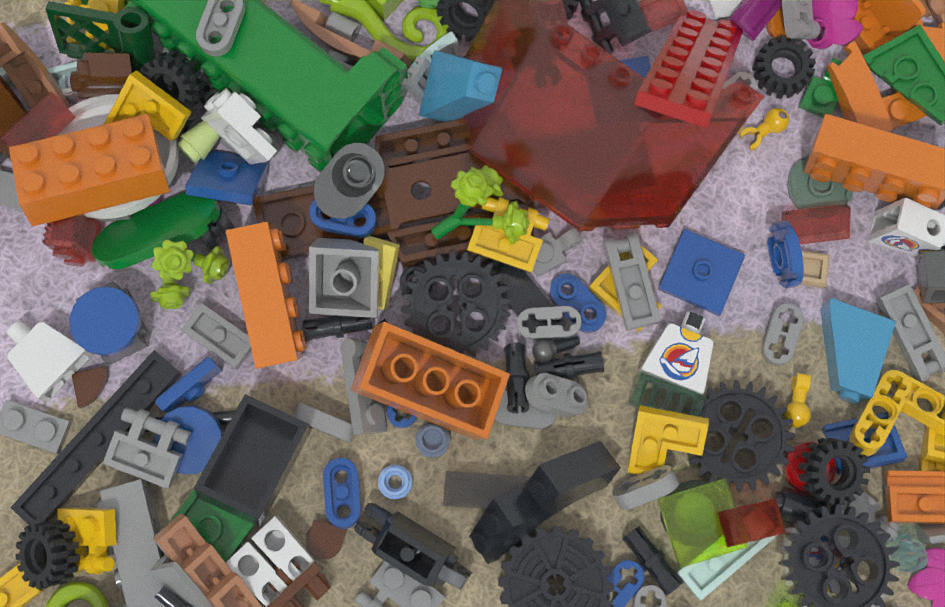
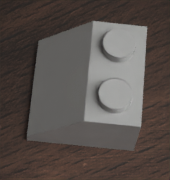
M317 238L309 247V314L377 318L379 249L349 239Z

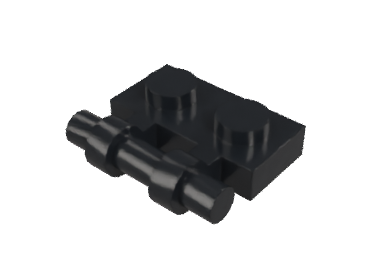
M579 0L582 8L580 14L584 22H588L593 33L591 36L595 47H599L603 57L609 56L614 52L610 43L613 38L617 37L619 43L624 47L652 32L639 0H597L595 2L592 0ZM606 11L611 24L604 28L600 16Z

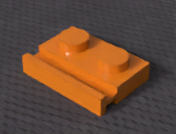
M888 470L884 472L887 485L885 494L888 523L945 524V471Z

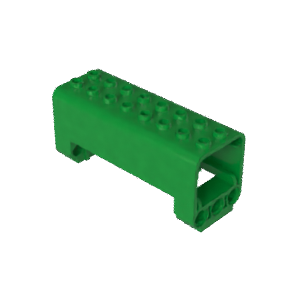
M127 0L126 8L136 7L142 9L147 14L151 32L160 37L158 41L169 52L177 51L180 54L186 55V63L193 60L196 64L193 70L195 72L201 70L209 77L207 79L208 82L219 92L227 89L231 93L236 92L238 95L242 93L250 98L256 105L255 111L261 116L257 121L271 133L275 130L284 137L282 141L292 151L297 153L300 150L308 156V163L320 173L334 155L345 145L355 142L367 144L401 106L404 96L408 92L401 84L404 78L408 79L407 65L386 48L382 47L379 52L373 51L367 57L363 55L349 71L260 0H243L245 3V14L231 49L221 56H210L204 53L196 39V31L208 0ZM226 6L223 12H230L234 7ZM214 37L211 43H219L222 37Z

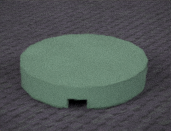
M807 155L798 161L789 172L787 180L789 197L795 207L806 215L817 218L833 216L844 209L851 200L853 192L845 189L843 184L833 181L819 182L812 179L810 174L804 173L803 171L809 156Z

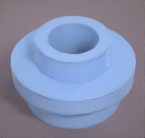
M401 465L387 466L379 475L378 487L381 493L389 499H401L412 488V476ZM395 475L402 479V484L397 489L389 486V479Z

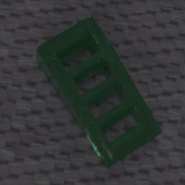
M641 372L628 406L638 410L641 405L668 411L673 394L679 395V399L674 412L682 413L688 398L693 400L688 415L699 417L706 397ZM648 384L653 386L648 402L644 403L641 400ZM660 389L665 390L666 394L661 407H655Z

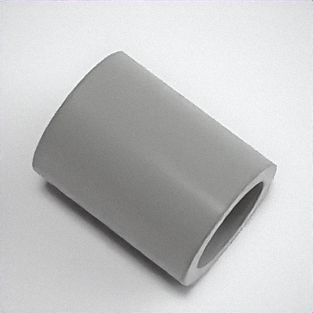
M333 12L326 22L325 29L354 42L355 39L352 36L357 37L361 25Z

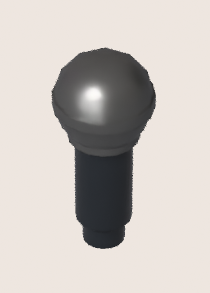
M578 336L561 338L554 341L539 339L532 347V354L536 360L548 362L557 353L574 349L575 346L580 344Z

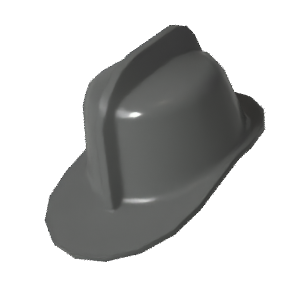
M355 142L342 147L322 170L314 184V198L321 211L332 218L345 219L358 213L375 194L384 179L385 165L381 155L375 148L365 143Z

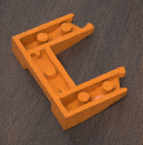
M920 19L913 28L918 25L922 26L945 62V23H939L937 28L923 26V20ZM856 41L847 44L843 48L849 55L839 66L834 62L827 65L844 119L888 132L927 116L898 92L883 98L881 97L873 75Z

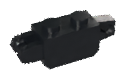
M367 503L364 513L383 525V528L380 531L367 522L357 521L354 531L373 544L371 550L376 556L422 585L431 587L435 582L440 585H444L447 582L460 590L465 586L472 572L457 562L459 557L454 553L455 546L398 511L392 514L377 504Z

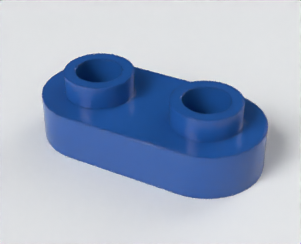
M315 200L310 205V218L320 230L355 238H364L371 235L376 229L377 217L373 208L368 204L354 216L345 219L331 218L328 220L322 218L323 212L317 206ZM357 218H366V223L363 226L358 227L355 225Z
M562 274L553 280L549 291L553 303L556 306L573 307L579 312L582 320L580 331L584 333L598 331L606 320V310L601 302L574 275ZM569 285L573 289V293L571 295H564L561 292V287ZM588 309L594 311L595 319H586L583 314L584 311ZM564 313L572 324H576V319H571L569 313Z
M336 458L331 460L323 471L325 511L329 522L334 527L348 529L353 527L361 517L358 471L350 460ZM338 472H345L348 475L345 482L338 483L335 481V476ZM342 506H347L351 510L350 514L344 518L338 516V509Z

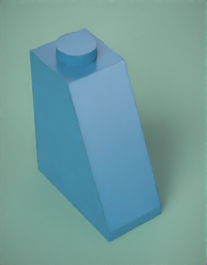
M434 50L418 116L448 122L457 120L494 103L503 68Z
M830 298L822 304L820 310L830 390L838 392L839 398L843 401L859 404V401H865L873 397L896 321Z

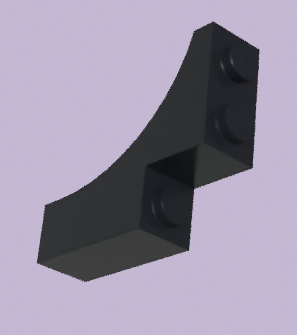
M601 441L540 464L526 485L492 499L469 535L474 548L482 555L487 564L499 560L514 544L542 522L574 502L606 488L621 467Z

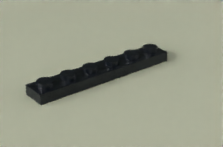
M153 350L10 508L28 525L49 521L57 513V509H60L104 461L114 431L120 429L129 433L132 424L121 420L124 409L128 407L136 411L140 409L149 411L155 404L156 399L167 391L182 373L157 351Z

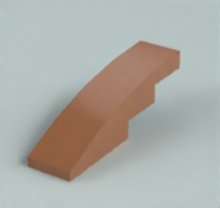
M179 514L153 537V540L169 560L177 562L214 607H262L239 575L230 570L214 547L205 542L185 515Z

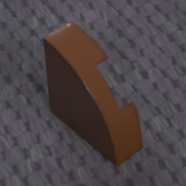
M102 366L71 374L79 408L89 406L102 393L108 381V367Z

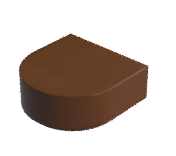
M313 519L308 536L309 550L314 556L321 559L335 557L343 547L348 529H339L332 524Z

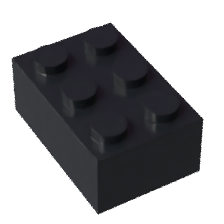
M245 394L193 488L197 498L261 528L309 436V424Z

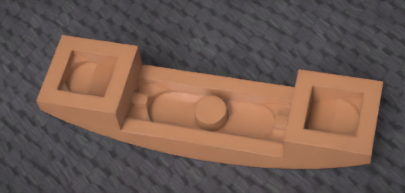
M298 0L292 1L291 5L306 27L331 49L347 55L348 59L358 62L363 55L367 57L373 51L379 52L384 47L405 63L407 68L410 67L412 61L405 53L377 39L369 51L325 29L328 18L322 12Z
M4 22L0 23V68L2 67L41 121V124L37 127L45 137L53 122L71 106L37 55Z

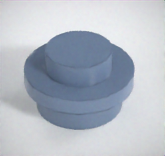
M433 423L421 427L416 435V446L426 457L436 458L443 455L450 444L448 431Z

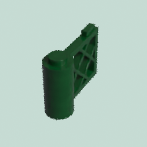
M48 1L45 9L59 53L67 54L69 58L82 60L84 53H129L132 73L135 71L139 72L145 66L144 64L157 57L149 19L142 9L128 7L117 13ZM60 16L68 17L75 23L71 25ZM93 22L107 24L108 29L104 31ZM83 28L95 37L90 39L79 30ZM70 36L81 45L68 43L66 38ZM103 42L114 51L106 50L99 44Z

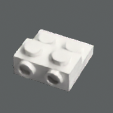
M224 89L220 94L218 92L206 102L204 108L208 111L201 119L250 165L269 161L277 152L271 145L272 139L260 128L254 129L252 127L261 116L255 111L256 105L246 95L242 93L238 95L236 92L231 93Z

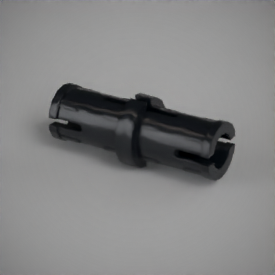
M332 315L303 320V328L305 330L318 328L304 331L306 341L335 335L336 338H343L346 333L373 330L371 320L358 322L359 320L370 319V317Z
M509 343L504 347L506 372L510 373L507 382V410L518 414L519 405L521 406V412L525 413L529 410L525 387L530 379V374L526 370V346L522 343H515V351H512V344Z
M601 351L575 356L566 353L563 354V358L551 359L548 362L534 361L536 375L548 373L561 378L567 377L568 380H574V376L604 372Z
M640 525L622 539L642 565L640 566L643 571H648L666 596L684 583L664 558L666 555L664 551L656 548Z

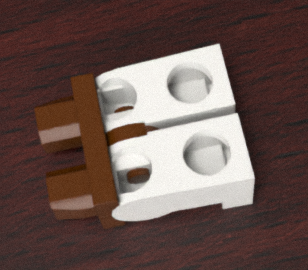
M274 516L251 538L253 541H248L226 562L230 570L239 575L249 590L266 607H304L295 597L304 587L317 601L332 587L326 576L321 572L324 568L279 516ZM261 550L272 560V562L274 563V565H273V564L268 560V558L261 552Z

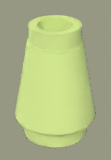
M202 121L182 134L177 146L196 164L200 159L205 160L220 136L207 123Z

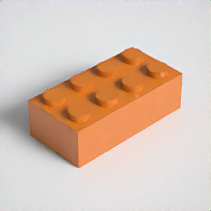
M149 114L9 147L19 206L32 227L170 192L158 139Z
M829 114L824 115L803 171L810 174L812 179L819 182H837L843 184L845 189L852 192H870L876 194L878 199L886 202H895L908 198L934 211L945 200V148Z
M269 222L225 230L255 369L302 358V351L307 350V342L304 330L298 331L295 317L300 316V310L296 296L290 297L288 284L293 283V277L289 263H283L281 251L286 250L282 230L275 228V225Z
M382 322L373 327L350 391L471 439L480 440L488 439L510 373L387 322Z

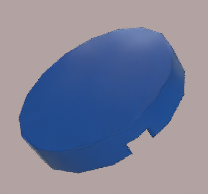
M785 220L774 222L768 230L773 232V237H769L767 242L773 273L776 276L781 275L783 280H780L779 284L786 289L798 287L802 283L804 276L803 256L798 236L790 222Z
M112 287L94 288L83 294L73 305L69 317L70 332L76 343L89 353L100 356L116 355L129 348L135 341L133 339L141 327L140 310L135 301L120 289Z
M197 405L181 406L168 412L161 421L167 423L171 420L180 424V428L192 432L187 445L174 441L171 450L183 454L177 473L197 474L204 470L223 435L222 426L219 419L208 409ZM154 433V443L158 444L161 435Z

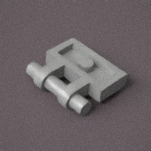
M126 407L121 415V420L132 424L129 433L120 429L114 431L103 464L166 489L170 488L183 457V454L171 450L174 441L187 445L192 432L180 428V424L171 420L166 423L153 418L150 412L143 409L136 411ZM145 429L161 435L158 444L142 438Z
M385 561L369 581L380 590L373 599L362 590L354 602L360 607H383L382 605L389 597L400 607H439L446 597L433 586L422 585Z

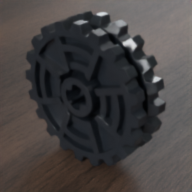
M554 526L552 533H547L544 528H539L536 530L535 537L531 538L526 534L521 538L522 546L519 548L512 546L508 551L512 556L511 560L502 562L501 568L506 571L505 577L498 579V586L505 588V594L500 596L501 604H508L509 607H611L612 602L607 599V593L614 591V584L607 581V576L612 573L611 566L603 565L601 560L606 555L602 549L594 551L592 548L594 541L589 537L584 540L579 539V531L571 529L566 534L563 533L561 526ZM556 574L563 578L561 585L565 589L561 594L555 591V595H552L547 591L550 585L546 580L551 575L553 578H556Z

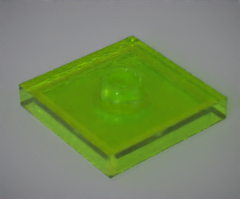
M726 478L657 499L679 568L749 547Z

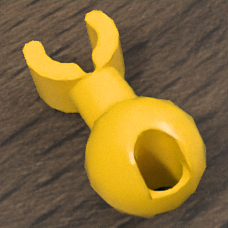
M773 108L765 114L763 123L756 128L747 127L743 129L739 137L744 138L746 135L758 134L756 142L750 145L749 148L750 151H754L760 146L762 138L769 133H781L788 128L790 123L789 115L781 108ZM779 114H785L786 118H781Z
M797 373L796 376L792 377V402L786 406L787 411L784 413V419H793L791 426L794 428H800L808 423L811 418L810 409L805 404L806 395L811 384V375Z

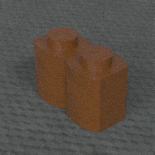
M84 53L82 60L77 61L76 70L70 74L71 90L77 92L78 99L120 94L129 74L132 73L129 53Z

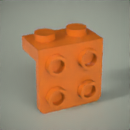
M858 0V10L854 20L860 22L863 25V29L854 41H856L862 52L867 54L911 30L926 14V9L921 0Z

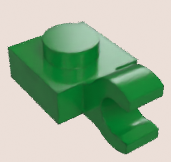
M832 58L831 62H834L838 66L842 63V61H839L835 58ZM827 67L822 79L815 76L811 78L799 105V108L822 118L825 114L832 115L838 102Z

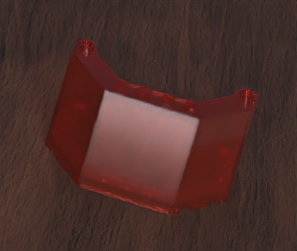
M495 0L464 58L503 68L494 103L463 116L469 132L468 143L470 152L578 231H593L595 227H611V230L638 229L640 225H655L656 228L670 227L719 163L765 97L745 83L735 82L730 84L726 89L721 90L707 128L634 105L635 99L645 78L568 25L562 0Z

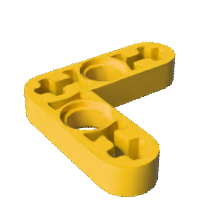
M898 370L887 371L877 382L873 397L868 399L850 433L849 442L854 443V446L860 447L863 450L860 453L862 455L871 456L875 454L885 443L900 412L945 436V396ZM894 382L897 385L896 392L890 398L886 394L891 388V383ZM917 398L927 399L932 404L933 411L927 412L922 410L917 404ZM881 406L885 408L889 418H878L873 413L872 407ZM941 410H943L944 413L941 415L942 417H937V414ZM870 427L876 429L870 437V443H866L864 441L866 431Z

